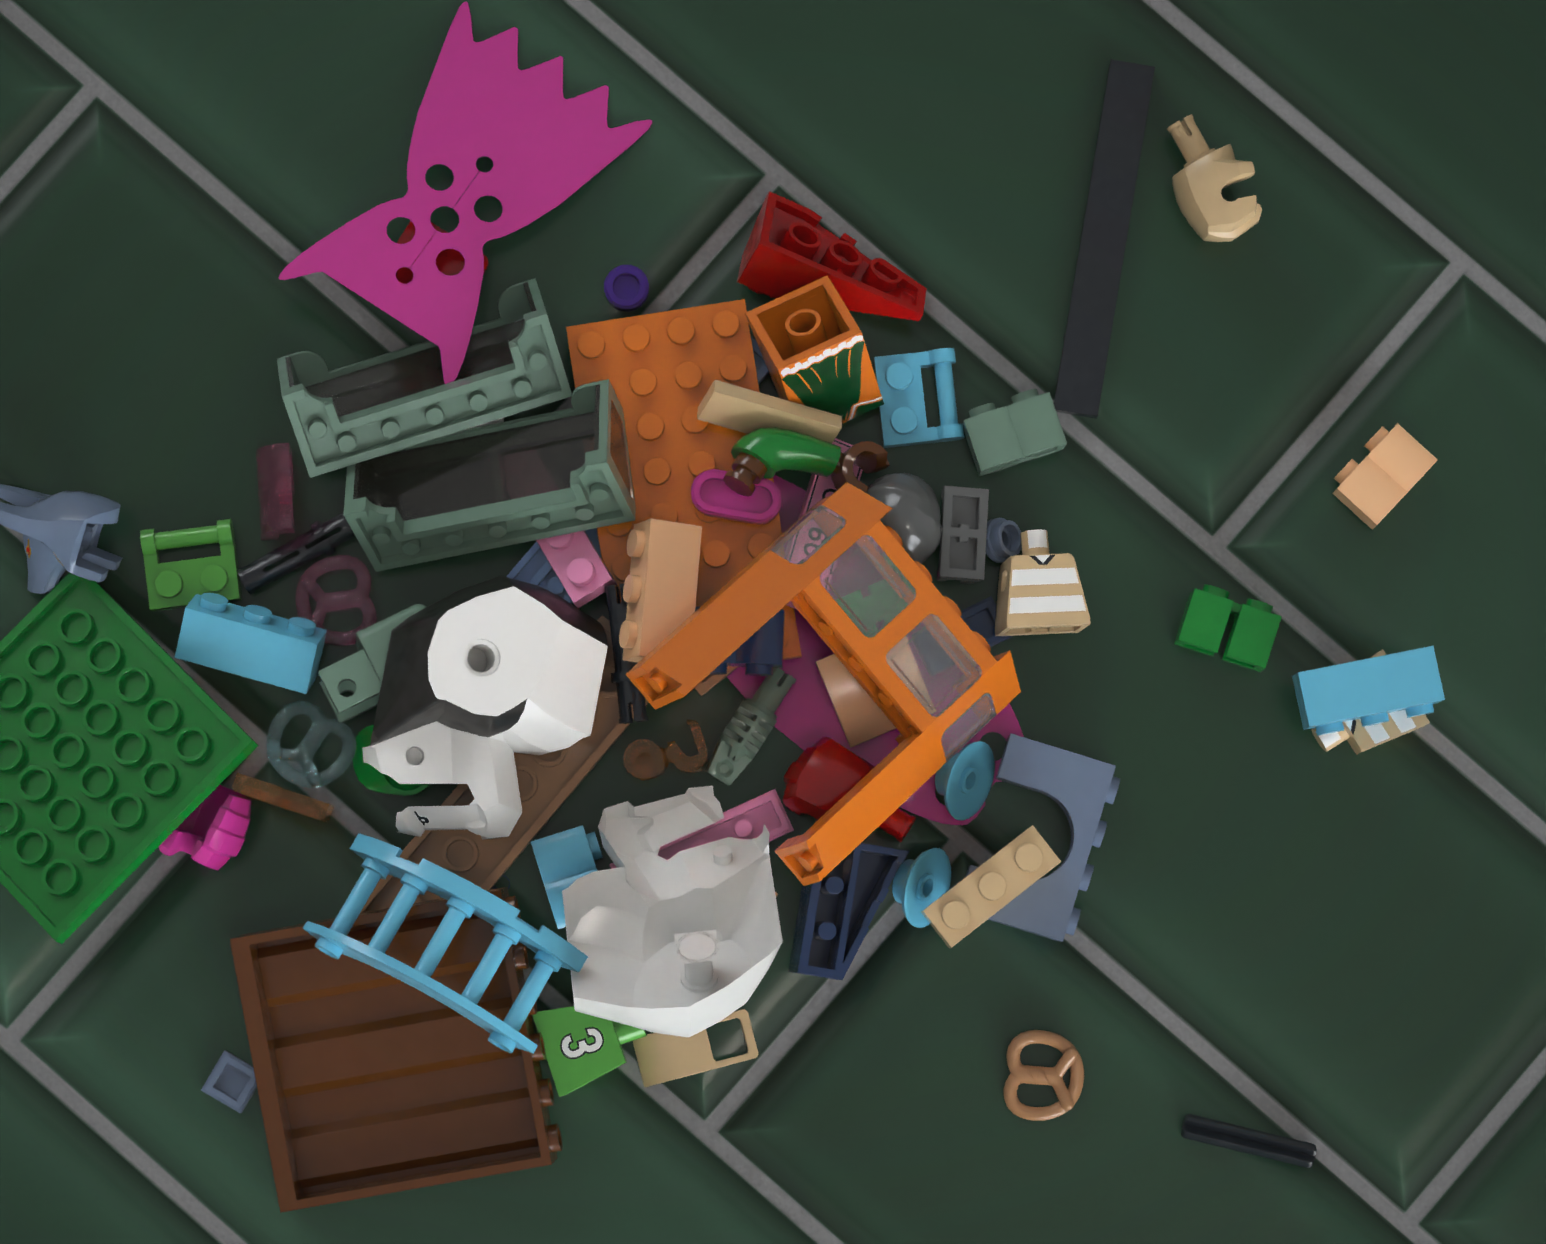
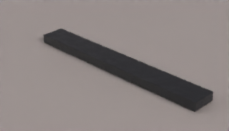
M1112 59L1109 64L1053 402L1056 412L1095 419L1098 417L1155 71L1154 66Z

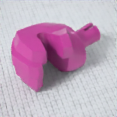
M219 785L159 846L160 852L167 856H172L179 851L190 854L193 861L218 871L231 857H237L243 846L251 820V799Z

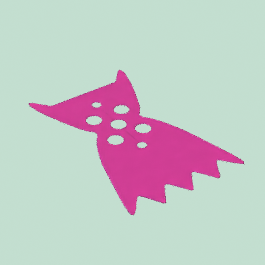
M467 1L463 2L449 28L417 113L407 162L408 191L406 195L402 198L377 205L322 238L290 262L278 278L279 280H288L316 272L325 273L437 345L441 354L444 383L453 382L456 380L463 364L477 312L484 274V256L482 251L484 244L487 241L504 237L527 226L559 206L633 145L650 128L652 120L635 121L609 128L607 124L609 87L607 85L574 98L565 99L563 95L562 56L531 68L520 70L518 68V29L513 27L484 41L475 42L473 41L469 5ZM486 156L493 161V168L489 172H479L477 169L476 161L480 157ZM436 164L447 166L454 175L452 185L443 191L432 189L425 180L427 170ZM493 196L501 202L502 214L497 220L485 222L476 216L474 205L480 197ZM447 206L457 212L459 224L455 230L449 233H441L432 226L431 215L436 208ZM404 217L414 224L415 235L411 241L405 244H398L388 237L387 226L394 218ZM454 249L463 255L465 265L459 274L445 275L438 270L436 258L441 251ZM400 268H410L413 272L411 282L403 284L397 280L396 272Z

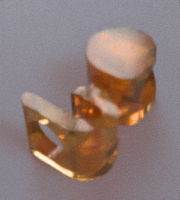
M687 719L686 722L691 728L699 752L698 755L686 756L675 740L668 742V746L663 748L651 740L638 739L630 743L624 751L623 763L627 772L636 779L651 780L664 775L670 763H674L681 772L692 774L700 772L709 761V751L699 723Z

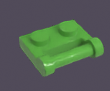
M231 519L217 520V525L157 533L155 528L140 530L150 611L185 608L196 594L202 595L203 593L222 595L228 599V602L242 600L240 578L237 573L238 561L234 528ZM212 543L220 544V556L160 563L159 550Z

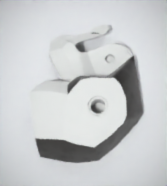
M498 576L452 593L409 616L391 631L370 746L362 747L364 763L370 764L380 773L390 776L399 784H468L475 798L470 805L407 807L402 812H397L396 828L398 833L421 837L425 830H468L480 835L482 840L508 837L522 814L514 753L543 755L569 748L582 738L591 736L608 648L605 629L600 622L562 597L542 587Z

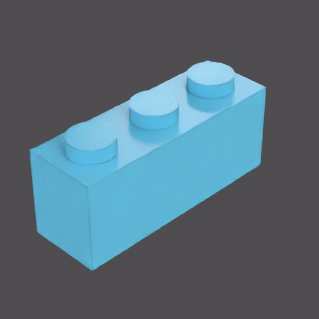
M196 594L185 607L175 658L307 694L317 677L327 630L316 627L313 621L306 618L292 617L286 619L272 615L269 609L262 606L248 605L243 607L228 603V599L219 594Z
M1434 646L1302 671L1292 676L1303 730L1316 728L1317 736L1344 731L1343 722L1361 719L1362 727L1389 722L1388 713L1406 710L1407 718L1434 713L1433 704L1445 700Z

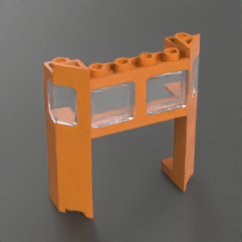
M848 482L842 485L835 493L818 501L625 674L656 710L685 697L790 601L900 732L895 738L899 744L804 834L787 839L775 850V853L803 886L820 882L1021 693L1011 651L1009 650L993 657L990 653V645L986 639L979 633L972 631L961 618V611L957 604L939 592L931 582L932 576L927 568L920 562L914 561L902 547L903 542L898 533L881 522V519L893 508Z

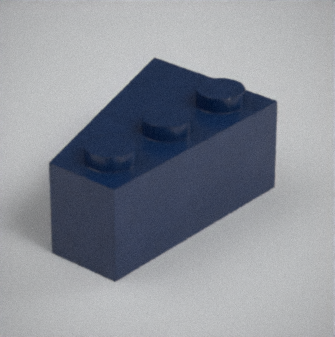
M861 843L820 882L807 886L802 885L788 972L843 980L869 930L868 926L880 903H883L889 891L888 888L909 851Z

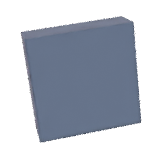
M224 1050L201 1091L238 1113H242L257 1089L254 1068L249 1063Z

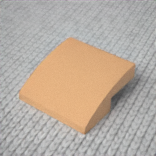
M903 638L887 653L886 661L927 712L932 714L934 713L933 707L906 640ZM835 654L815 662L850 748L896 729Z

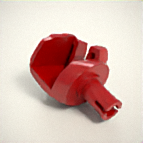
M822 737L812 747H807L797 761H793L784 775L786 788L782 801L788 809L797 815H800V813L808 814L816 819L815 822H817L875 766L832 738ZM898 808L879 828L895 837L897 841L902 842L912 828L916 817Z

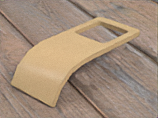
M747 1010L735 1011L720 1021L724 1022L738 1018L747 1046L746 1054L724 1060H714L706 1029L689 1038L651 1033L647 1034L646 1037L634 1040L633 1045L644 1087L757 1058L759 1055Z

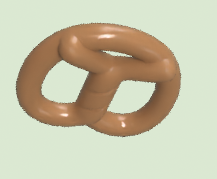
M1028 1030L1012 1039L1006 1054L1010 1074L1003 1089L1007 1108L1014 1115L1032 1121L1054 1119L1071 1110L1081 1095L1084 1083V1066L1076 1047L1063 1036L1045 1030ZM1030 1044L1049 1045L1063 1054L1055 1067L1023 1065L1020 1060L1022 1049ZM1070 1068V1083L1067 1089L1063 1076ZM1022 1083L1049 1085L1053 1087L1059 1101L1049 1106L1031 1107L1020 1102L1017 1090Z

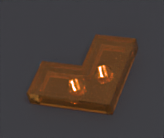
M240 773L236 774L232 785L234 791L239 794L325 823L330 820L334 806L329 803Z

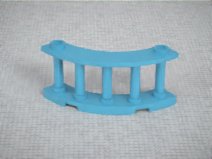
M358 833L349 849L364 860L361 865L364 870L330 929L310 921L305 923L303 929L318 939L314 946L332 958L339 959L341 954L346 955L418 989L489 1032L488 1041L508 1053H512L515 1048L534 1054L538 1045L521 1034L519 1030L552 972H558L560 967L580 972L588 956L544 925H541L539 930L517 917L520 912L519 909L472 882L422 858L419 865L401 858V848ZM387 875H391L401 879L400 882L403 886L369 944L366 945L348 937L349 931L380 878L386 879ZM426 891H429L448 900L446 906L449 909L415 968H412L385 954L418 895H424ZM472 914L495 926L492 930L495 936L460 995L432 979L431 976L464 919H470ZM520 942L536 953L533 958L536 964L504 1021H502L477 1004L512 944L517 945Z

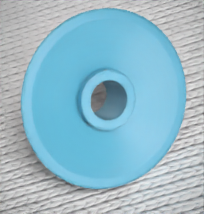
M982 741L966 745L959 753L950 752L946 756L947 762L936 772V790L940 795L944 796L948 812L957 820L969 819L978 812L984 804L993 783L995 772L994 755L990 746Z
M940 848L928 849L922 852L915 860H905L894 876L892 885L893 897L896 902L902 904L906 919L914 927L922 928L930 924L921 911L950 888L951 865L946 852Z

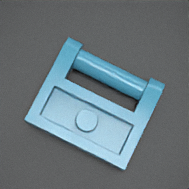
M940 348L925 352L874 357L875 376L884 405L879 406L883 448L947 442L965 438L963 424L958 423L952 370V364L956 363L954 348ZM934 367L941 426L927 428L921 368Z

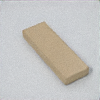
M719 380L713 381L699 404L697 412L698 420L746 434L760 428L776 427L809 435L831 444L842 429V416Z

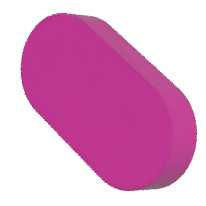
M706 470L700 473L692 483V502L699 512L707 516L761 525L772 521L781 509V493L778 487L766 478H763L759 484H754L756 489L752 496L749 497L736 493L725 484L723 478L727 471Z

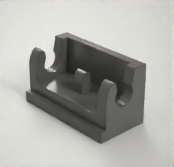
M943 486L941 490L942 535L939 545V563L936 580H960L961 584L980 582L984 580L989 489Z

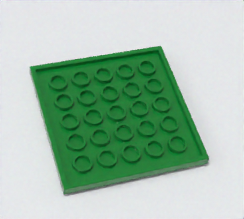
M70 572L0 641V883L42 928L61 945L259 746L96 581L87 580Z

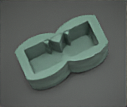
M1031 389L1012 396L1013 404L996 409L994 403H987L968 411L970 418L965 419L962 424L979 476L997 472L1065 448L1067 441L1050 392L1039 395L1037 389Z

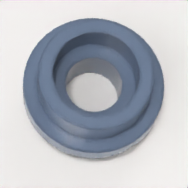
M1000 517L990 519L987 522L986 554L992 561L1003 563L1010 556L1020 553L1022 549L1021 530L1015 522Z

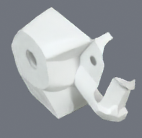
M713 786L688 788L685 794L635 807L626 801L605 808L598 828L603 848L617 868L594 871L578 878L568 888L562 890L567 941L588 956L580 972L570 970L575 1011L653 1033L689 1038L722 1021L746 1004L769 970L783 942L769 856L770 833L765 824L763 832L757 838L737 839L727 837L679 851L669 860L658 856L661 846L724 818L720 802L714 796Z

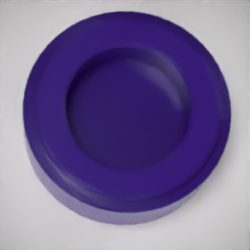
M620 265L612 269L606 276L604 292L607 301L612 307L620 311L629 312L640 308L646 302L649 295V283L644 272L638 267Z

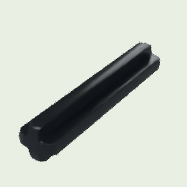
M1192 1114L1185 1115L1183 1119L1181 1136L1186 1139L1306 1168L1312 1167L1315 1161L1316 1145Z

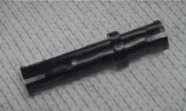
M344 512L322 524L319 521L314 522L310 525L312 529L274 549L251 564L237 569V573L248 593L252 595L256 590L291 573L324 553L327 556L332 555L336 552L335 547L353 538L355 534L345 519ZM341 527L340 532L309 549L307 548L308 544ZM298 550L300 552L297 556L268 572L265 570L268 566Z
M620 584L621 602L619 587L609 585L605 586V592L607 594L615 673H611V683H616L619 724L633 723L632 705L634 721L638 723L646 722L649 720L646 712L645 697L625 675L637 662L623 661V648L619 644V632L622 623L626 620L627 602L623 599L624 584Z

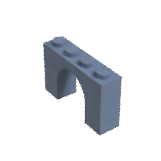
M1012 733L1008 736L995 779L1041 793L1055 801L1067 817L1071 840L1064 861L1053 873L1037 880L988 920L1058 942H1063L1065 933L1074 935L1081 909L1074 907L1078 890L1087 891L1094 865L1087 864L1092 846L1100 848L1107 827V822L1100 820L1105 802L1113 804L1120 784V778L1113 776L1116 768L1115 765ZM969 865L966 876L978 867Z

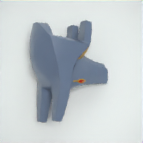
M0 484V498L14 504L10 505L0 502V524L23 534L28 567V591L45 595L59 583L65 570L87 580L102 582L107 577L108 569L117 570L123 557L97 548L103 524L118 522L121 508L119 503L109 498L83 491H62L53 495H47L33 490Z

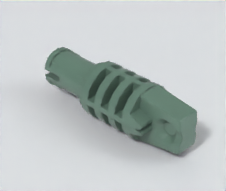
M773 668V676L765 677L753 698L747 697L739 705L719 737L705 769L706 772L727 785L733 783L754 759L777 723L776 718L778 716L774 713L791 686L797 681L795 678L785 674L779 668Z

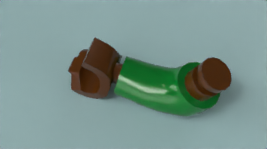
M776 427L760 428L744 435L735 443L731 450V454L735 459L731 466L732 470L727 471L723 480L736 493L749 497L752 496L756 489L754 484H759L763 478H773L776 472L781 470H794L828 477L831 474V479L837 490L848 482L866 493L869 487L856 478L853 472V464L860 467L867 474L884 470L890 464L887 459L888 452L881 445L874 442L862 441L841 453V447L809 435Z

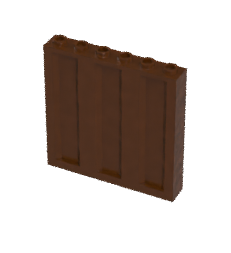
M507 887L486 890L519 909L516 896L509 897ZM441 898L414 903L385 954L415 968L449 909L446 906L448 900ZM389 908L360 913L347 936L368 945ZM472 914L470 919L465 918L431 978L461 995L495 936L492 932L495 926ZM335 918L314 921L313 923L330 929ZM305 923L242 934L230 939L280 1213L552 1165L558 1158L557 1152L563 1149L561 1131L558 1123L551 1124L548 1106L554 1105L553 1088L550 1078L543 1079L540 1060L546 1059L545 1045L541 1032L534 1033L531 1015L537 1014V1002H535L519 1030L521 1034L538 1045L534 1054L515 1048L512 1053H508L488 1041L489 1032L418 989L346 955L341 954L339 959H335L321 952L314 946L318 939L303 929ZM518 942L517 945L512 944L477 1004L502 1021H504L525 983L523 969L529 968L528 953L525 945Z

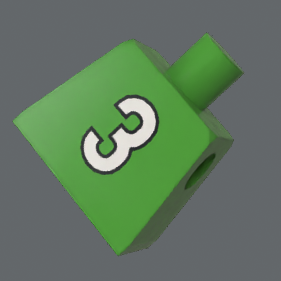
M574 1006L538 1011L537 1014L532 1015L537 1032H541L543 1036L546 1059L559 1097L568 1095L627 1063L622 1044L647 1036L646 1031L643 1029L576 1012Z

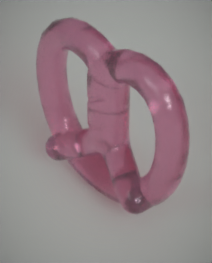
M336 555L317 561L300 577L295 599L297 614L301 618L313 621L316 627L326 629L322 627L328 611L355 607L360 608L362 611L363 620L359 627L342 632L326 629L327 633L324 643L331 645L355 644L356 632L376 623V610L371 599L368 597L371 590L369 569L356 557ZM348 569L356 574L358 585L352 590L325 593L315 580L331 570ZM309 595L317 603L313 615L310 609Z

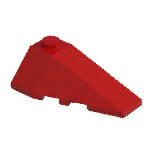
M770 191L768 192L742 255L737 279L738 283L747 286L756 293L766 294L776 299L828 275L849 311L920 321L924 312L927 288L883 258L871 260L854 247L857 241L846 233L841 238H838L819 225L822 217L811 209Z

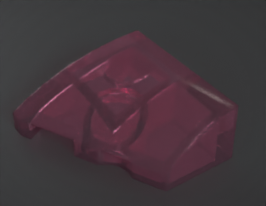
M290 443L272 444L256 450L261 541L279 540V534L295 533L292 494H295Z

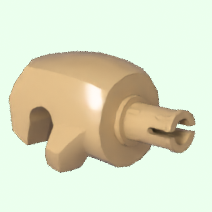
M1192 114L1184 117L1183 121L1180 122L1179 120L1169 126L1167 130L1171 133L1187 162L1183 165L1184 168L1172 177L1176 202L1188 223L1202 240L1208 242L1233 241L1257 224L1262 208L1260 204H1257L1256 195L1238 198L1232 202L1226 201L1221 195L1223 188L1254 176L1253 162L1236 160L1231 144L1217 150L1215 148L1210 149Z

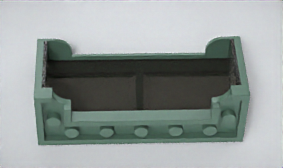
M536 278L512 285L504 290L498 301V310L501 318L473 326L459 374L455 381L447 384L444 383L440 349L429 340L332 371H328L327 365L321 356L311 351H300L277 358L282 399L309 477L312 478L571 397L570 385Z
M609 379L577 387L571 396L573 408L462 430L347 466L343 515L374 570L378 572L636 520V505L624 413Z

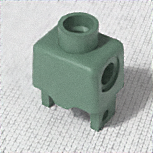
M423 604L412 605L356 632L358 652L318 671L322 680L319 682V685L339 724L378 705L391 631L409 616L427 606ZM347 691L354 693L352 696L344 697L341 695L342 693Z

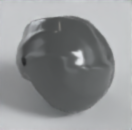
M909 473L886 474L867 485L869 487L866 491L867 494L893 508L881 519V522L898 533L903 542L902 547L914 561H918L921 564L925 562L939 546L942 535L940 506L933 489L922 478Z

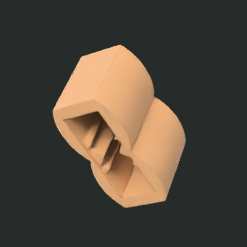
M1398 423L1390 432L1382 426L1365 444V447L1370 451L1360 464L1351 459L1334 478L1340 485L1332 494L1372 530L1438 461Z

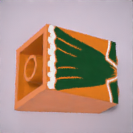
M828 275L745 313L779 398L842 416V423L884 405L863 334Z

